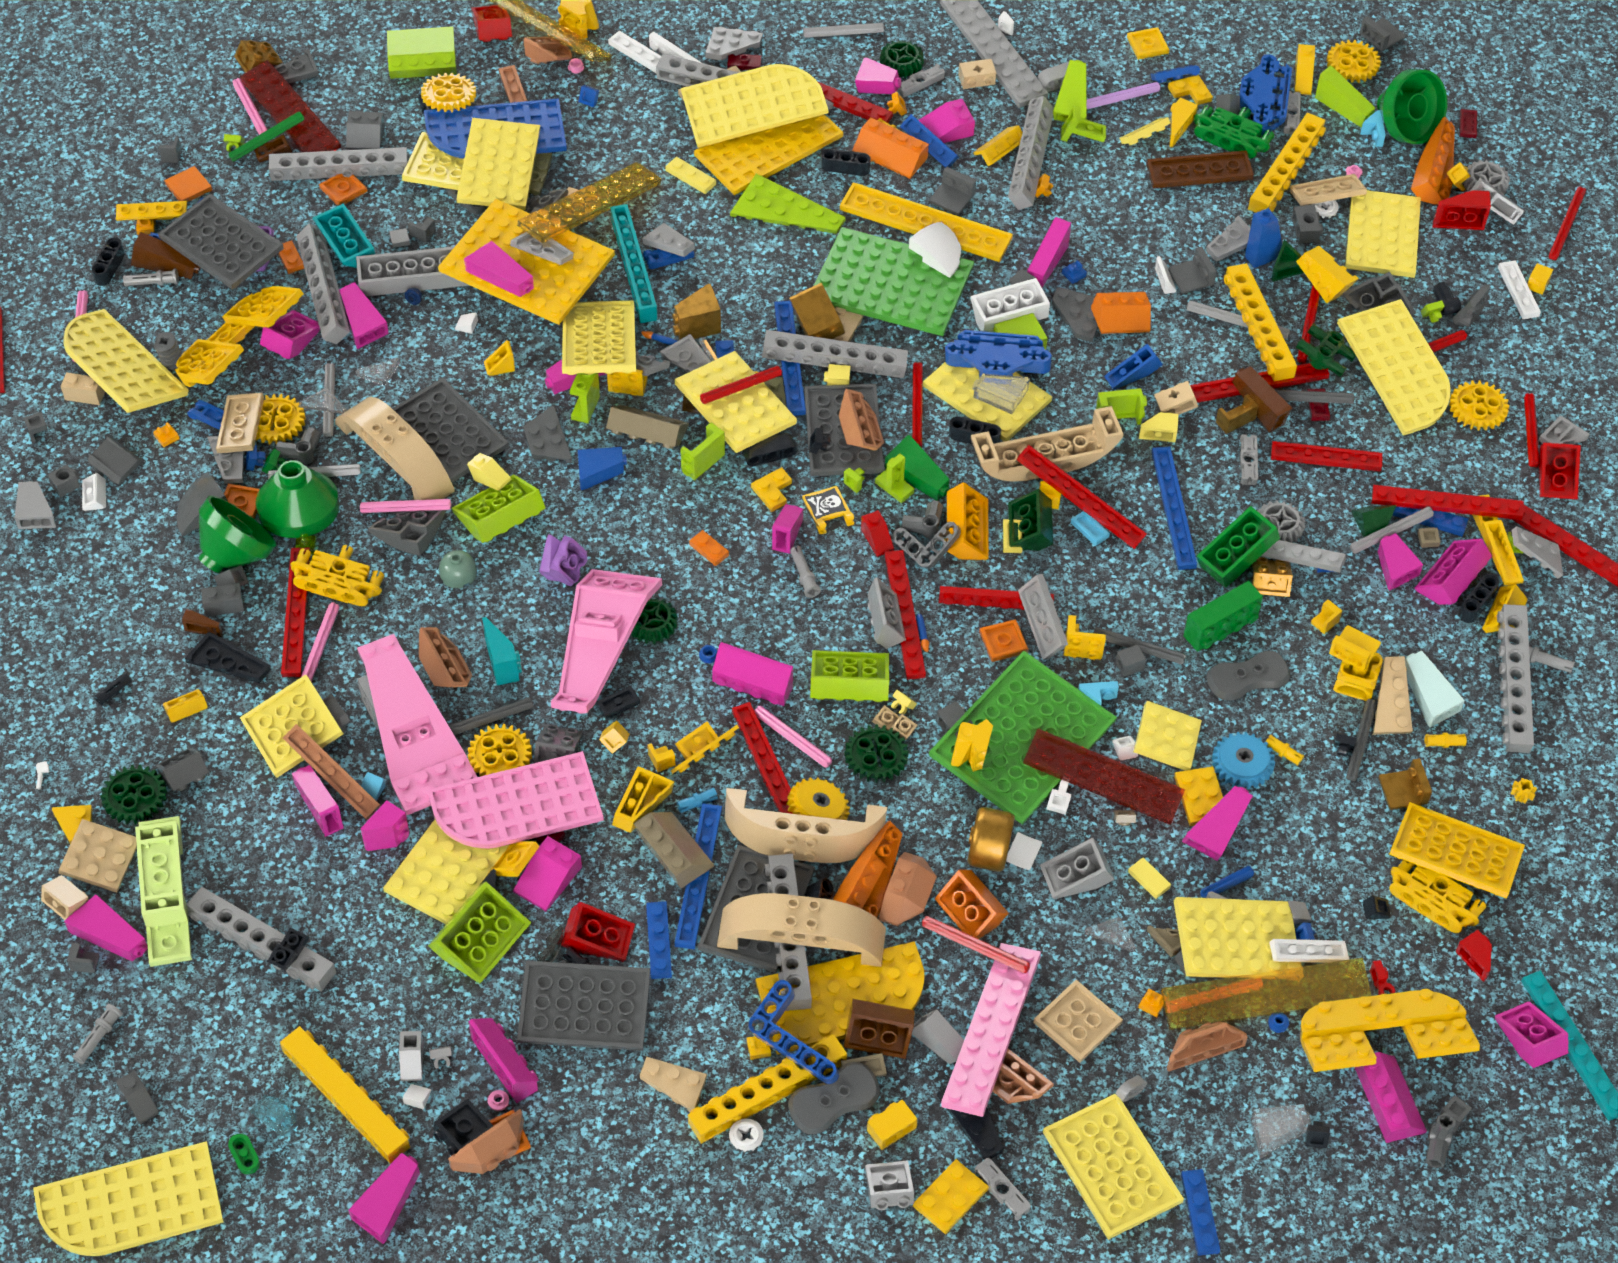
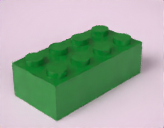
M1250 506L1197 555L1199 565L1223 587L1227 588L1280 539L1278 529Z
M1250 581L1243 583L1189 613L1183 635L1184 638L1197 652L1202 649H1208L1216 641H1222L1232 632H1238L1248 623H1254L1258 619L1263 596Z

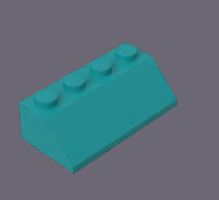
M344 203L312 217L343 265L357 268L356 256L376 255L374 247Z

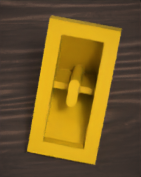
M508 340L484 361L488 376L515 371L513 352Z

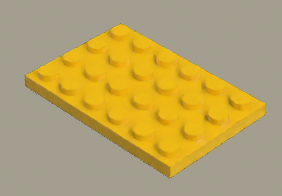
M1409 802L1389 854L1507 899L1525 845Z

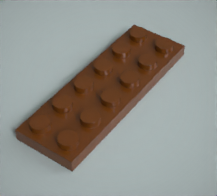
M1247 150L1153 158L1146 161L1153 189L1253 180L1254 177Z

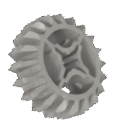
M1486 159L1485 162L1479 160L1467 167L1470 177L1463 182L1467 192L1472 189L1479 178H1482L1505 194L1509 187L1510 177L1508 172L1505 171V167H1500V163L1494 164V161L1488 162Z
M1276 500L1273 504L1269 501L1267 505L1263 504L1261 509L1258 510L1262 516L1277 527L1280 536L1279 540L1296 543L1298 538H1301L1305 529V517H1302L1303 514L1301 511H1298V507H1292V503L1286 504L1285 501L1279 503Z

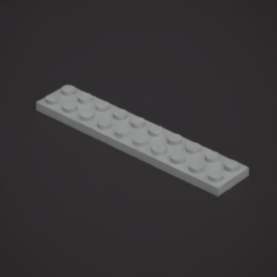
M940 0L941 6L981 59H992L996 70V79L1018 108L1029 105L1030 100L1041 96L1048 98L1047 90L978 0Z

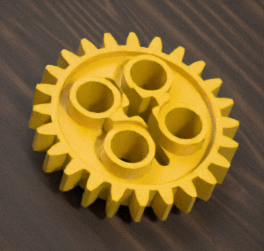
M1347 40V43L1343 41L1340 44L1335 43V47L1332 46L1331 50L1328 51L1326 59L1327 67L1331 65L1346 80L1350 79L1351 83L1354 80L1360 83L1361 79L1366 82L1367 78L1371 80L1372 76H1376L1377 72H1379L1381 61L1380 56H1377L1378 51H1374V47L1368 48L1369 44L1362 45L1363 41L1357 43L1356 40L1353 43L1350 40Z
M444 73V76L438 74L437 78L431 76L432 80L427 79V83H423V87H421L423 103H426V106H431V109L437 108V111L444 109V112H447V110L453 112L454 109L460 111L461 107L466 109V105L471 106V102H474V98H476L474 82H471L470 78L466 79V76L460 77V74L456 76L453 73L450 75Z
M1471 380L1470 385L1464 382L1463 386L1459 384L1458 388L1454 389L1453 394H1451L1449 406H1451L1450 412H1454L1453 417H1458L1457 422H1464V427L1469 424L1470 429H1473L1475 426L1478 431L1481 427L1487 431L1488 426L1494 429L1495 425L1500 426L1501 422H1504L1508 415V399H1504L1506 394H1500L1501 389L1495 390V385L1489 387L1488 382L1484 385L1480 380L1478 384H1475L1473 380Z
M273 394L272 398L265 395L266 400L263 401L256 441L261 439V443H264L267 440L269 445H271L272 441H275L276 445L281 440L286 442L285 439L287 438L292 441V435L298 436V431H303L302 426H305L304 408L301 407L300 402L296 403L295 398L290 400L289 395L283 398L282 394L279 397Z
M495 724L494 729L487 726V732L480 730L481 736L474 735L475 741H470L471 747H468V760L475 773L479 772L480 777L530 765V759H532L530 739H526V733L521 734L519 728L514 731L513 725L506 729L505 724L502 725V728Z

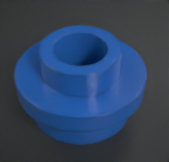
M705 645L699 652V658L704 663H713L718 651L712 645Z
M1275 1012L1270 1015L1268 1025L1273 1032L1281 1033L1287 1030L1289 1019L1285 1014Z

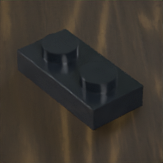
M630 685L596 701V704L607 720L640 704V699Z

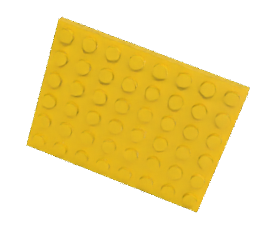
M495 199L438 266V270L443 274L560 325L615 256V250ZM536 227L572 251L574 255L573 259L559 265L512 247L510 242L515 237ZM490 241H493L533 276L534 288L521 297L516 296L465 271L464 258Z

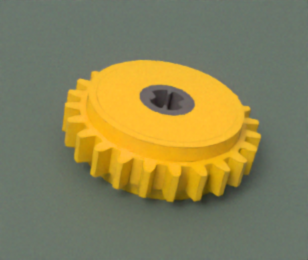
M810 777L808 781L802 779L801 783L797 782L792 787L787 797V805L790 806L788 811L798 815L847 820L850 814L848 812L850 806H847L849 801L844 799L845 793H841L840 788H836L834 783L831 784L827 780L823 781L819 778L813 780Z

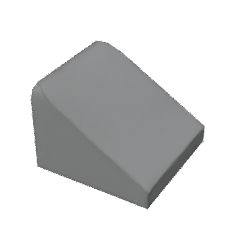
M1288 901L1294 925L1311 922L1305 902Z

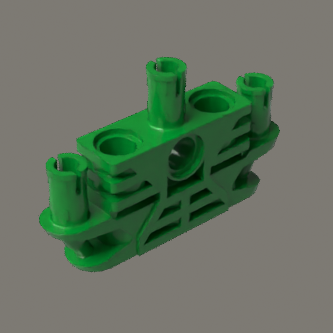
M1205 105L1200 114L1194 115V122L1196 124L1194 133L1198 138L1230 152L1247 150L1250 159L1256 157L1257 152L1268 151L1270 149L1269 143L1275 136L1272 131L1269 133L1270 130H1266L1261 137L1263 125L1247 119L1251 115V111L1249 108L1245 111L1246 107H1243L1237 115L1220 107H1217L1216 111H1214L1210 106L1207 110L1209 105Z

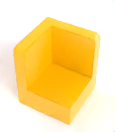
M1459 162L1447 172V175L1456 187L1464 191L1465 188L1462 183L1470 177V174L1467 171L1468 168Z
M1040 481L1039 489L1052 500V509L1059 510L1061 493L1045 481Z
M1327 600L1323 603L1321 612L1311 620V624L1325 634L1340 622L1342 610L1330 600Z
M616 720L601 733L599 740L613 754L627 742L630 734Z
M652 743L648 744V755L657 773L676 766L675 754L672 749L668 750L667 746L654 749Z

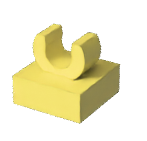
M898 690L893 694V697L897 700L891 704V707L896 709L898 705H901L900 714L904 715L907 712V707L913 710L917 705L916 702Z

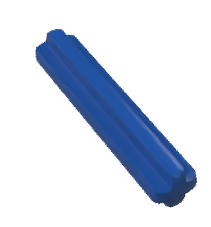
M1246 866L1201 889L1200 895L1202 898H1207L1208 892L1211 891L1220 894L1253 877L1254 870L1251 866Z

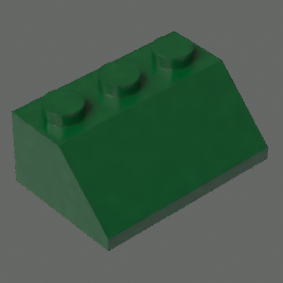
M1037 489L1008 502L1010 547H1021L1022 550L1039 551L1053 545L1052 500L1046 494ZM1013 520H1022L1019 527L1018 523H1014ZM1018 528L1022 532V539L1018 540Z

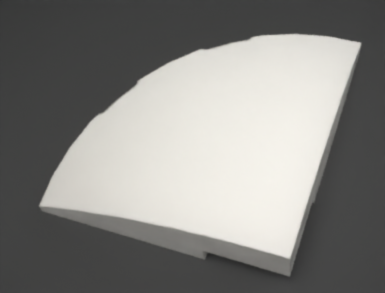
M942 222L934 223L923 228L909 239V249L923 257L922 262L949 278L956 272L960 263L961 246L954 232Z

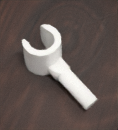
M47 761L36 764L38 773L36 789L38 790L42 786L43 774L49 773Z

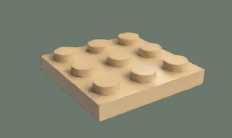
M82 819L59 868V874L117 893L136 852V837Z
M1075 980L1034 1018L1033 1023L1081 1063L1122 1024L1123 1019L1079 981Z

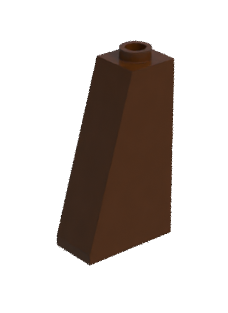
M140 232L134 243L131 266L156 272L158 270L173 271V269H177L179 277L192 279L195 273L198 274L201 267L164 241Z
M1251 366L1246 369H1239L1235 373L1232 383L1243 398L1248 394L1257 403L1258 410L1256 416L1270 433L1283 426L1292 407Z

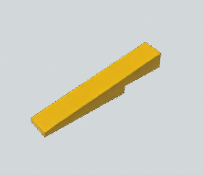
M1473 515L1484 542L1492 554V559L1504 585L1523 583L1524 579L1502 520H1498L1497 517Z

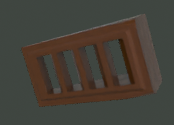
M283 134L258 147L254 152L260 163L269 160V154L293 153V150Z
M185 610L182 617L185 631L205 635L210 631L222 637L223 633L219 622L192 610Z

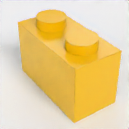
M903 1099L898 1103H891L882 1113L872 1115L867 1122V1132L881 1150L917 1128V1118Z

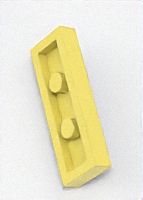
M1168 117L1159 118L1120 137V141L1122 144H1136L1139 142L1138 139L1148 138L1152 136V132L1164 130L1165 126L1170 124V120Z
M675 157L666 165L668 173L704 194L716 185V179L678 157Z

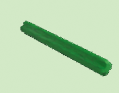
M300 111L231 151L228 154L233 162L237 161L304 121V116Z

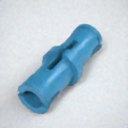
M713 787L701 793L695 792L692 796L677 801L676 804L678 805L679 812L683 813L695 807L701 808L702 803L706 804L717 800L718 796H716L717 792Z

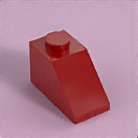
M879 510L861 516V531L875 555L879 557L884 555L885 551H894L887 524Z
M1476 930L1459 942L1455 952L1483 982L1487 979L1491 970L1492 944L1487 936L1482 935L1479 930Z

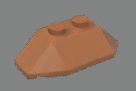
M555 36L524 38L525 56L531 58L530 61L540 64L542 62L547 64V62L570 60L572 58L568 43Z
M846 389L839 412V419L846 443L877 451L884 444L876 414L863 399L864 396L861 392Z
M421 627L419 630V659L433 685L441 687H467L472 673L457 646L441 634L437 627Z
M904 852L899 857L885 892L878 918L879 921L899 926L903 922L924 912L937 876L923 857Z
M1225 1022L1205 1023L1200 1028L1194 1030L1187 1029L1177 1039L1168 1061L1167 1070L1169 1072L1244 1047L1248 1036L1245 1032Z
M1007 1049L992 1092L1010 1104L1038 1099L1051 1089L1054 1083L1011 1050Z
M519 1109L514 1114L506 1117L464 1146L456 1154L449 1157L450 1168L453 1171L484 1174L487 1171L494 1170L504 1159L514 1156L519 1149L524 1119L522 1111Z

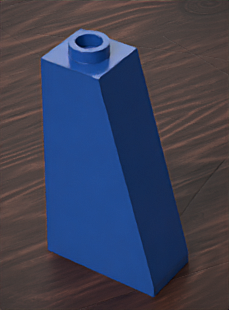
M1269 208L1253 214L1245 258L1253 268L1276 260L1282 247L1278 219Z

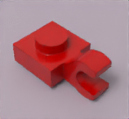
M1381 960L1373 961L1370 974L1375 988L1378 989V995L1385 994V990L1389 991L1390 994L1395 993L1394 986L1386 981L1388 979L1387 968L1383 967Z

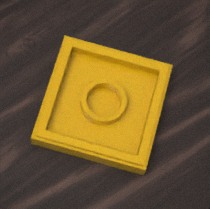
M1158 27L1127 33V39L1138 60L1169 54V48Z
M528 841L509 844L491 870L495 869L497 876L518 877L540 846L537 842Z

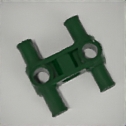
M1313 323L1307 333L1320 341L1319 346L1314 347L1301 338L1295 348L1309 356L1310 364L1315 369H1329L1341 377L1347 368L1333 360L1334 356L1339 353L1352 362L1356 357L1354 351L1345 345L1344 337L1339 332H1325Z

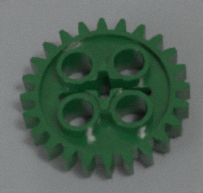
M878 724L875 725L874 729L870 725L867 726V730L860 727V733L854 731L853 737L849 736L848 743L845 745V763H848V769H853V775L860 773L859 779L866 776L867 782L871 778H874L875 783L880 778L883 782H885L886 777L893 780V774L899 776L900 770L904 771L905 764L908 761L909 751H907L908 745L904 744L905 738H899V732L893 734V728L887 731L886 725L882 729H879ZM872 740H874V742H875L876 752L874 751V744H873ZM877 756H879V763L881 767L878 766Z
M141 764L137 769L134 768V765H131L130 770H127L125 766L123 767V772L116 770V776L109 775L110 781H104L105 787L101 788L103 793L100 795L103 808H105L106 814H110L112 819L117 817L119 823L125 819L126 824H129L130 820L137 824L138 819L144 822L146 816L152 819L151 813L158 814L157 807H164L162 801L167 800L165 795L167 794V789L162 775H158L155 769L151 771L149 766L143 770Z

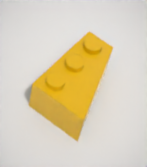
M1317 246L1305 252L1296 262L1324 301L1329 303L1343 295L1359 278L1356 275L1352 276L1349 274L1345 266L1338 265L1334 261L1335 258L1320 246Z
M638 766L615 812L612 825L631 833L635 829L633 823L652 812L672 793L674 781Z

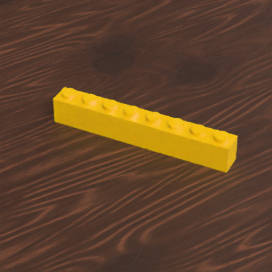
M299 1026L280 1041L282 1052L391 1164L401 1153L406 1152L410 1148L408 1133L403 1128L399 1130L392 1116L389 1114L385 1115L381 1111L382 1107L376 1100H370L369 1094L364 1087H358L354 1083L355 1079L349 1072L344 1073L340 1063L335 1058L331 1059L327 1055L328 1051L322 1044L317 1045L314 1042V1036L308 1030L304 1031Z

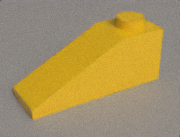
M1298 44L1295 61L1294 94L1295 92H1300L1301 94L1311 95L1315 60L1314 45Z
M1181 97L1170 108V112H1172L1170 119V147L1172 148L1193 122L1194 115L1197 114L1198 109L1197 104Z

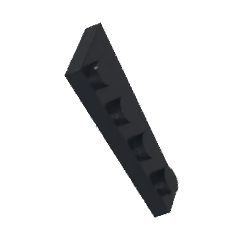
M210 631L185 657L186 663L258 683L271 671V665Z
M947 1087L937 1092V1097L940 1101H942ZM987 1107L983 1117L946 1108L984 1160L986 1158L992 1159L1003 1152L1004 1147Z

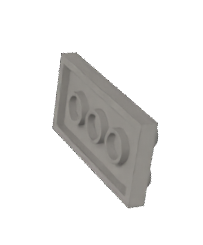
M1039 574L1022 586L1018 592L1043 660H1047L1067 646L1068 642L1061 626L1060 618L1057 615L1054 601L1048 590L1047 582L1043 574Z

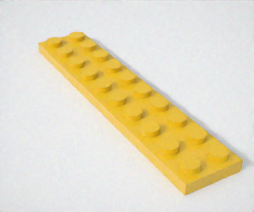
M854 182L840 204L841 211L911 234H916L931 224L942 222L954 232L960 243L961 250L997 262L1001 261L1013 238L1011 233Z

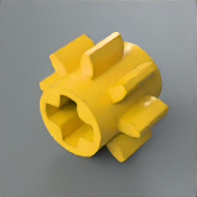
M1521 778L1519 783L1514 781L1510 794L1514 795L1515 801L1523 802L1524 804H1526L1528 799L1533 801L1537 787H1533L1532 780L1529 781Z

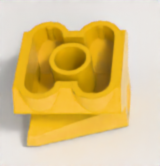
M561 0L557 9L561 15L558 21L563 30L578 39L588 38V29L596 30L599 28L592 0Z
M1375 653L1364 671L1342 660L1333 690L1364 701L1372 699L1373 690L1375 689L1384 659L1379 653Z
M987 719L978 725L966 722L960 724L951 760L952 766L959 767L968 760L973 772L982 769L993 725Z

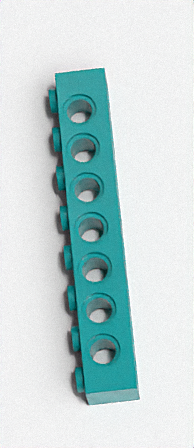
M628 205L610 207L611 223L640 323L657 321V305Z

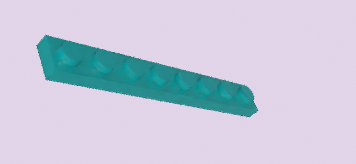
M1541 970L1523 977L1521 982L1537 1008L1568 1033L1567 1056L1607 1120L1611 1121L1618 1118V1092Z

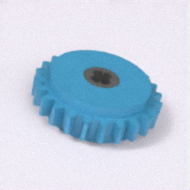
M1237 732L1233 736L1230 733L1228 738L1224 736L1222 742L1218 741L1217 746L1214 747L1212 766L1215 767V773H1220L1219 779H1225V784L1231 783L1232 787H1247L1248 790L1252 785L1258 788L1259 783L1264 785L1265 779L1269 780L1270 775L1273 774L1275 754H1271L1272 748H1267L1268 743H1263L1261 737L1257 739L1255 734L1250 736L1247 732L1244 734Z

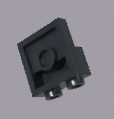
M466 1099L434 1122L433 1135L439 1143L444 1141L447 1145L448 1153L452 1156L492 1128L493 1125L469 1099Z

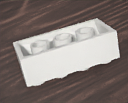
M1037 278L971 296L976 323L980 331L993 332L994 324L1034 313L1037 320L1049 316L1050 302Z

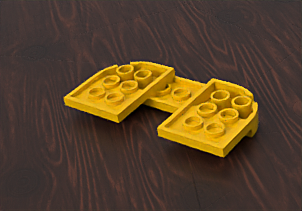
M272 286L261 289V292L251 293L236 303L222 316L225 323L207 340L197 339L177 360L176 366L178 368L175 369V372L183 384L187 387H192L196 383L208 385L214 382L215 378L224 372L231 362L237 360L244 351L243 347L237 343L242 341L245 335L255 326L266 328L273 326L275 321L280 316L285 315L287 310L304 295L302 290L299 288Z
M1429 989L1320 1002L1309 1009L1301 1020L1300 1041L1314 1072L1376 1064L1377 1057L1364 1031L1401 1026L1417 1059L1479 1051L1480 1044L1466 1019V1010L1459 1001Z

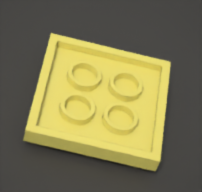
M1146 701L1133 752L1185 771L1190 770L1202 720Z

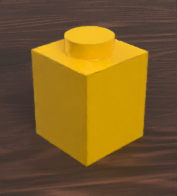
M1537 263L1527 284L1529 289L1543 295L1550 281L1553 269Z

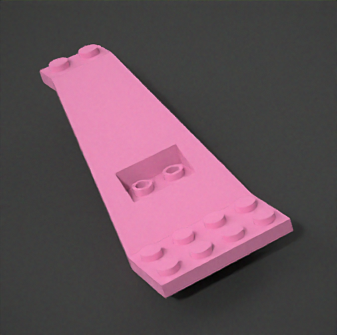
M592 569L576 585L558 694L551 700V708L583 714L588 713L595 705L647 601L662 586V578Z
M392 634L358 647V653L366 668L392 788L404 812H406V816L431 806L428 789L477 778L465 752L402 650L395 635Z

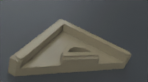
M1147 927V932L1171 958L1182 950L1178 929Z

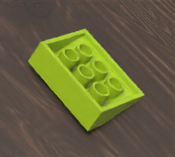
M453 26L387 31L390 79L438 76V74L442 76L444 73H447V75L451 73L457 75Z
M513 474L510 476L512 480L500 491L489 487L451 509L474 538L482 543L489 542L498 534L507 532L509 528L522 524L529 517L536 516L540 511L546 509L539 489Z
M812 650L810 698L817 700L835 699L838 701L844 699L855 701L873 700L875 702L888 701L889 653Z
M484 882L473 892L428 947L444 961L480 984L531 922L490 884Z

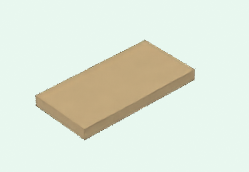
M1355 174L1291 185L1290 193L1300 206L1365 195L1367 194V188Z
M263 393L227 395L216 446L217 453L254 450L264 401Z

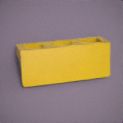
M1016 125L1006 128L974 151L973 154H982L987 166L994 164L1020 145L1023 133L1020 126Z
M1517 584L1500 587L1482 627L1485 633L1497 632L1499 630L1500 623L1497 622L1498 611H1501L1504 604L1526 605L1527 597Z

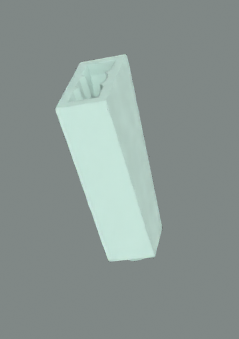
M1423 651L1408 655L1405 659L1407 680L1427 725L1432 727L1459 713L1465 700Z

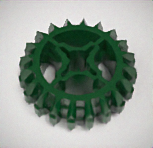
M898 39L897 42L892 41L891 44L887 43L882 48L880 63L897 70L899 77L906 79L907 76L921 71L924 64V54L921 47H918L917 44H912V41L906 42V40L899 41Z
M658 596L656 599L650 598L638 619L644 625L642 626L636 622L631 632L633 638H638L639 642L645 640L646 645L649 641H652L655 645L656 641L662 643L663 638L669 640L670 635H674L675 629H677L678 621L676 610L672 608L671 602L666 603L665 598L660 601Z

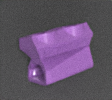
M548 534L539 572L548 580L560 581L571 587L580 578V568L587 562V551L573 538L564 535L562 541H559Z

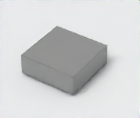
M407 228L389 231L393 248L410 245Z

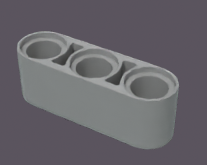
M1069 62L1045 69L1039 73L1038 80L1048 92L1061 88Z

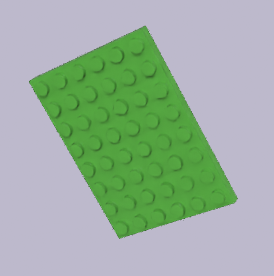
M841 227L814 286L819 283L823 284L834 308L839 307L846 309L848 312L944 336L974 267V261L960 258L956 272L949 278L922 262L923 257L909 249V244Z
M1023 651L929 751V756L1000 809L1012 813L1015 816V820L1023 825L1051 794L1052 789H1055L1060 784L1061 779H1064L1114 724L1117 717ZM987 719L993 725L982 769L973 772L968 760L959 767L952 766L951 760L957 739L955 733L959 730L960 724L971 720L974 725H978Z

